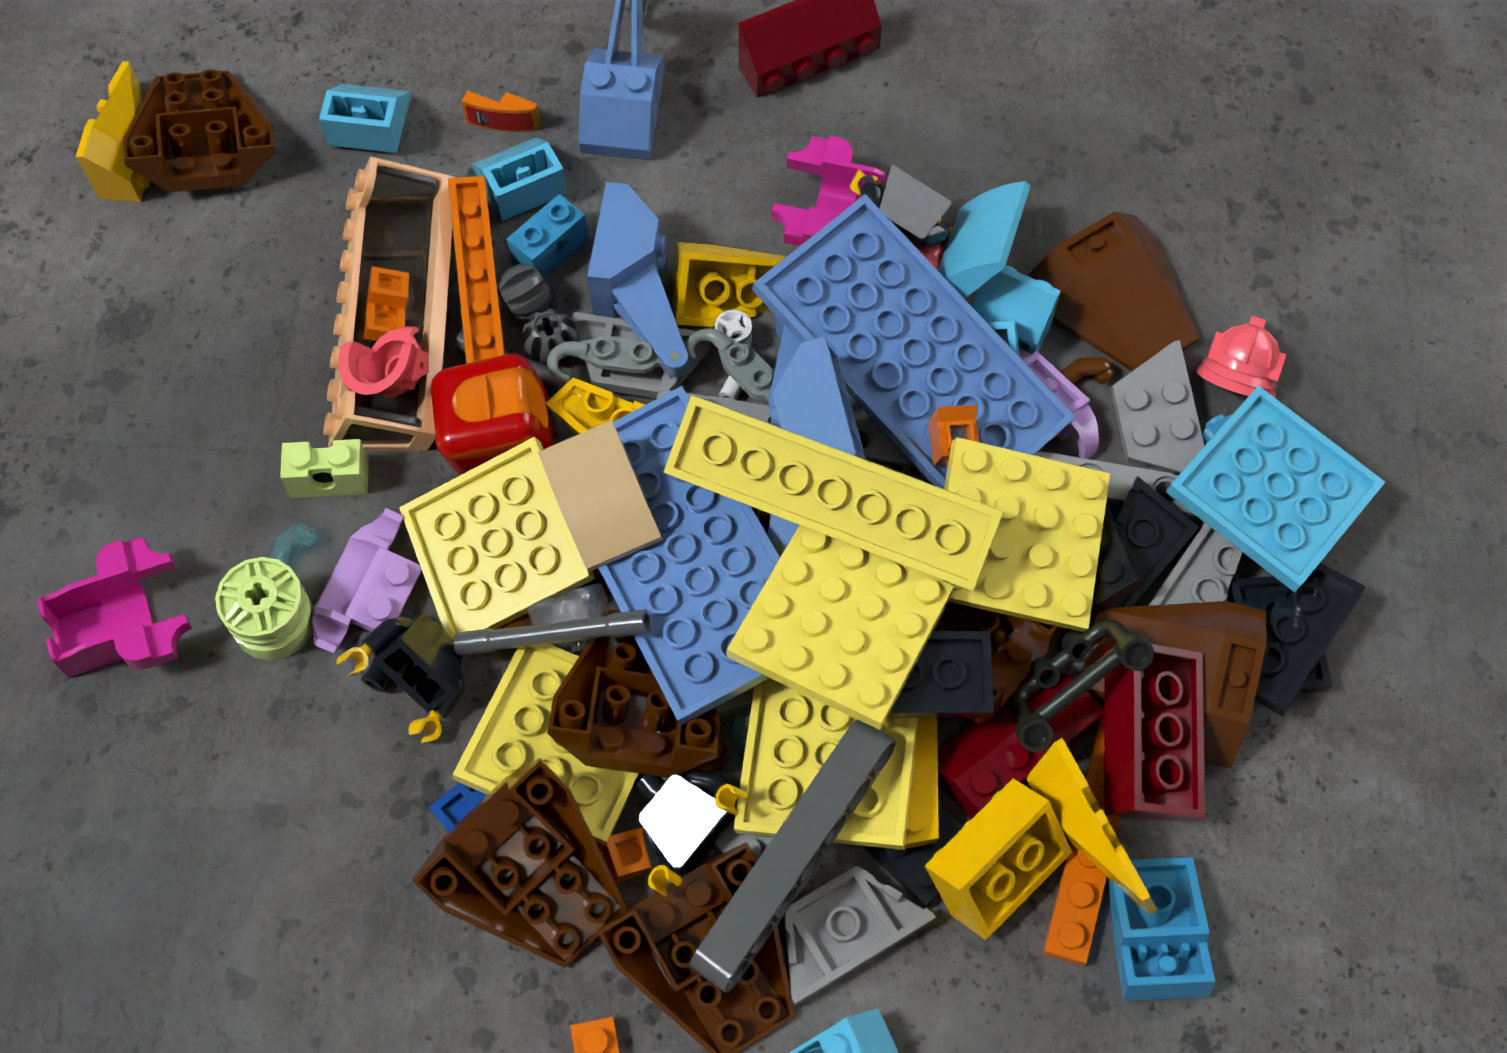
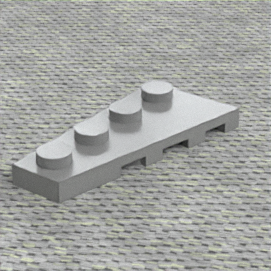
M1204 522L1148 606L1226 601L1227 592L1232 577L1236 572L1242 551Z

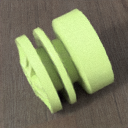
M258 557L245 560L231 568L220 581L215 596L217 613L241 649L254 658L272 661L289 657L302 649L312 636L314 605L292 568L278 559Z

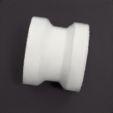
M728 310L720 314L716 319L715 329L724 333L728 338L751 347L752 323L748 315L739 310ZM739 333V336H738V337L732 338L733 335H736V334Z

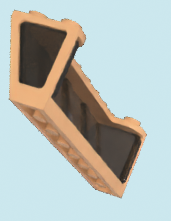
M370 156L365 169H359L357 172L354 189H349L346 200V209L351 210V218L345 222L343 240L348 241V249L343 251L340 261V271L345 272L344 282L341 281L339 284L336 299L337 303L342 304L341 314L338 313L333 329V335L339 336L338 346L333 347L330 359V368H334L336 371L335 379L330 380L327 390V401L332 402V411L327 413L323 428V434L329 436L328 448L333 445V440L360 439L365 451H427L435 440L431 383L434 376L443 367L453 228L448 178L456 177ZM372 266L409 273L405 326L418 327L419 332L415 333L414 338L417 344H422V351L428 353L429 373L420 377L414 390H409L394 398L385 397L384 394H358L344 384L339 373L338 360L343 343L358 342L372 349L377 342L364 339L366 306Z

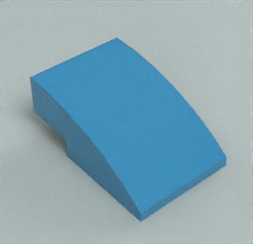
M1193 857L1131 860L1157 912L1149 915L1109 878L1113 935L1123 1001L1210 997L1215 984L1207 945L1210 932Z

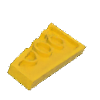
M919 718L905 849L933 844L939 838L937 718Z

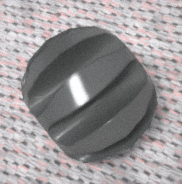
M518 264L510 267L501 275L497 283V292L511 315L519 320H529V317L537 311L543 313L551 302V291L539 271L529 264Z
M548 309L544 313L535 312L529 317V322L524 324L522 341L525 344L524 349L533 360L540 359L542 364H547L548 356L555 346L563 342L577 341L578 337L572 319L567 314H559L557 309ZM565 356L560 361L563 362L570 356Z

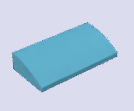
M1026 181L991 189L972 199L959 209L938 271L964 299L1005 268L1031 187Z

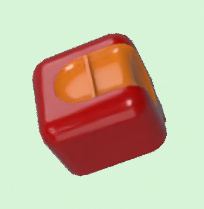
M517 353L496 356L446 368L439 371L432 379L431 398L436 445L441 456L458 476L533 437L541 442L543 449L554 445L553 438L558 437L556 419L545 404L549 401L548 392L538 374L525 357Z

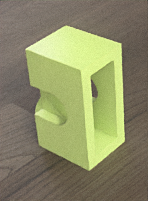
M360 439L333 440V445L330 448H312L310 442L282 443L280 479L290 498L368 494L369 459ZM320 472L331 473L334 481L327 483L317 482L313 480L312 476Z

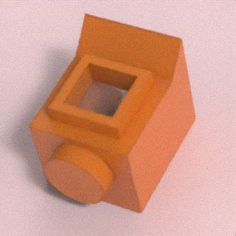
M978 405L938 407L928 420L933 466H947L948 468L951 443L956 437L979 442L976 421Z

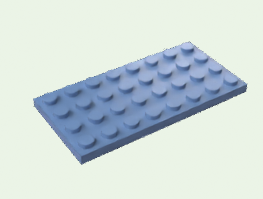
M866 194L754 282L752 286V291L801 343L823 336L829 340L837 350L848 394L935 486L944 489L947 466H933L928 420L938 407L978 405L976 421L979 443L1035 455L1076 418ZM950 428L952 441L956 437L961 438L959 428Z
M682 386L613 422L638 476L663 540L599 567L621 612L643 609L649 611L652 622L650 634L634 637L681 726L769 679V677L727 658L726 650L780 559L751 506L663 473L690 400Z

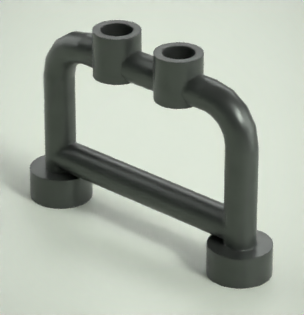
M1104 620L1095 624L1083 634L1078 631L1067 633L1062 639L1063 650L1051 660L1047 657L1036 658L1030 665L1031 676L1016 689L1010 701L1011 712L1018 722L1015 733L1021 745L1031 752H1038L1047 748L1053 739V731L1048 722L1121 663L1131 671H1140L1148 667L1154 658V649L1149 641L1139 633H1130L1117 620ZM1111 636L1117 643L1114 648L1033 713L1030 711L1027 702L1041 688L1049 689L1057 685L1062 671L1074 662H1085L1090 658L1093 646L1106 637ZM1081 644L1078 649L1072 650L1075 645ZM1049 670L1047 674L1040 676L1043 671Z

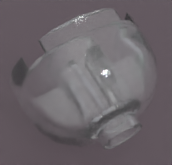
M601 584L565 592L566 595L555 599L550 597L527 607L532 625L608 616L610 612L608 599ZM590 639L552 643L551 645L558 648L568 647L570 653L583 651Z

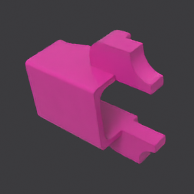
M830 135L829 139L812 136L809 145L803 150L789 151L787 156L788 169L822 175L816 207L810 206L809 210L774 203L772 220L779 222L784 227V243L801 246L861 198L860 195L850 189V184L858 169L862 170V173L866 176L878 177L876 183L886 172L874 167L852 163L853 150L850 143L836 136Z
M144 536L128 542L118 540L105 545L98 552L95 561L98 575L71 583L56 592L37 599L40 615L51 628L55 639L54 641L51 637L46 638L50 657L53 663L68 678L124 660L130 667L137 670L149 669L178 659L176 647L180 637L192 629L190 620L185 614L153 623L146 591L139 580L175 569L176 566L170 553L161 554L151 551L149 543Z

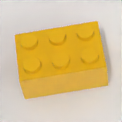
M1013 778L942 849L935 853L925 867L951 916L981 938L987 940L1072 853V850L1049 800Z

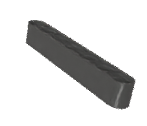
M857 719L850 725L696 950L690 962V967L725 993H728L736 986L890 759L896 746L895 740Z

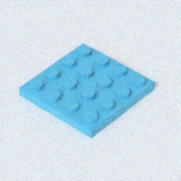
M1258 385L1171 483L1166 492L1295 593L1385 484V481Z

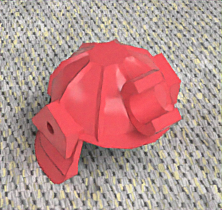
M1251 315L1249 324L1231 327L1224 333L1216 332L1208 351V357L1203 359L1196 372L1205 380L1242 395L1249 396L1259 385L1276 398L1275 381L1278 382L1286 354L1280 352L1278 342L1264 328L1266 320Z
M405 326L388 331L377 340L372 349L358 342L343 343L340 348L338 366L344 384L358 394H384L388 398H394L409 390H414L420 377L429 373L428 353L422 351V344H417L414 338L415 333L419 332L418 327Z

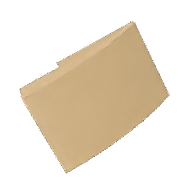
M612 420L538 452L562 515L588 572L663 540L638 476Z

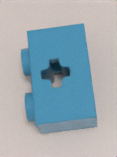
M558 194L506 239L511 263L515 266L518 264H529L535 267L544 278L588 240L585 214Z

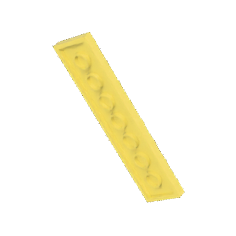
M695 395L690 397L663 472L971 591L975 590L1004 511Z

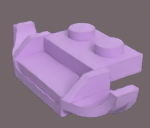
M1019 348V357L1076 416L1056 436L1062 441L1071 436L1078 445L1079 457L1088 459L1097 452L1099 445L1096 417L1088 405L1090 399L1037 351L1030 354Z
M385 508L384 512L377 519L361 527L349 538L321 596L314 605L312 627L315 646L335 654L352 623L372 632L384 620L400 616L422 572L419 564L389 551L403 521V515Z

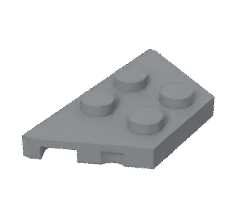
M574 312L573 314L579 342L599 336L638 339L623 319ZM678 328L684 345L687 339L697 332ZM709 341L698 343L694 348L696 360H689L687 372L679 377L667 375L661 367H656L648 373L641 374L599 369L586 361L585 363L592 385L611 392L656 399L657 393L660 391L677 389L714 347V344Z
M1180 340L1172 342L1112 386L1111 395L1126 462L1141 466H1154L1162 472L1181 473L1205 445Z
M857 865L794 902L784 914L790 990L793 1005L796 1007L928 926L936 919L933 912L927 908L922 909L902 897L903 894L889 885L881 884L872 874Z

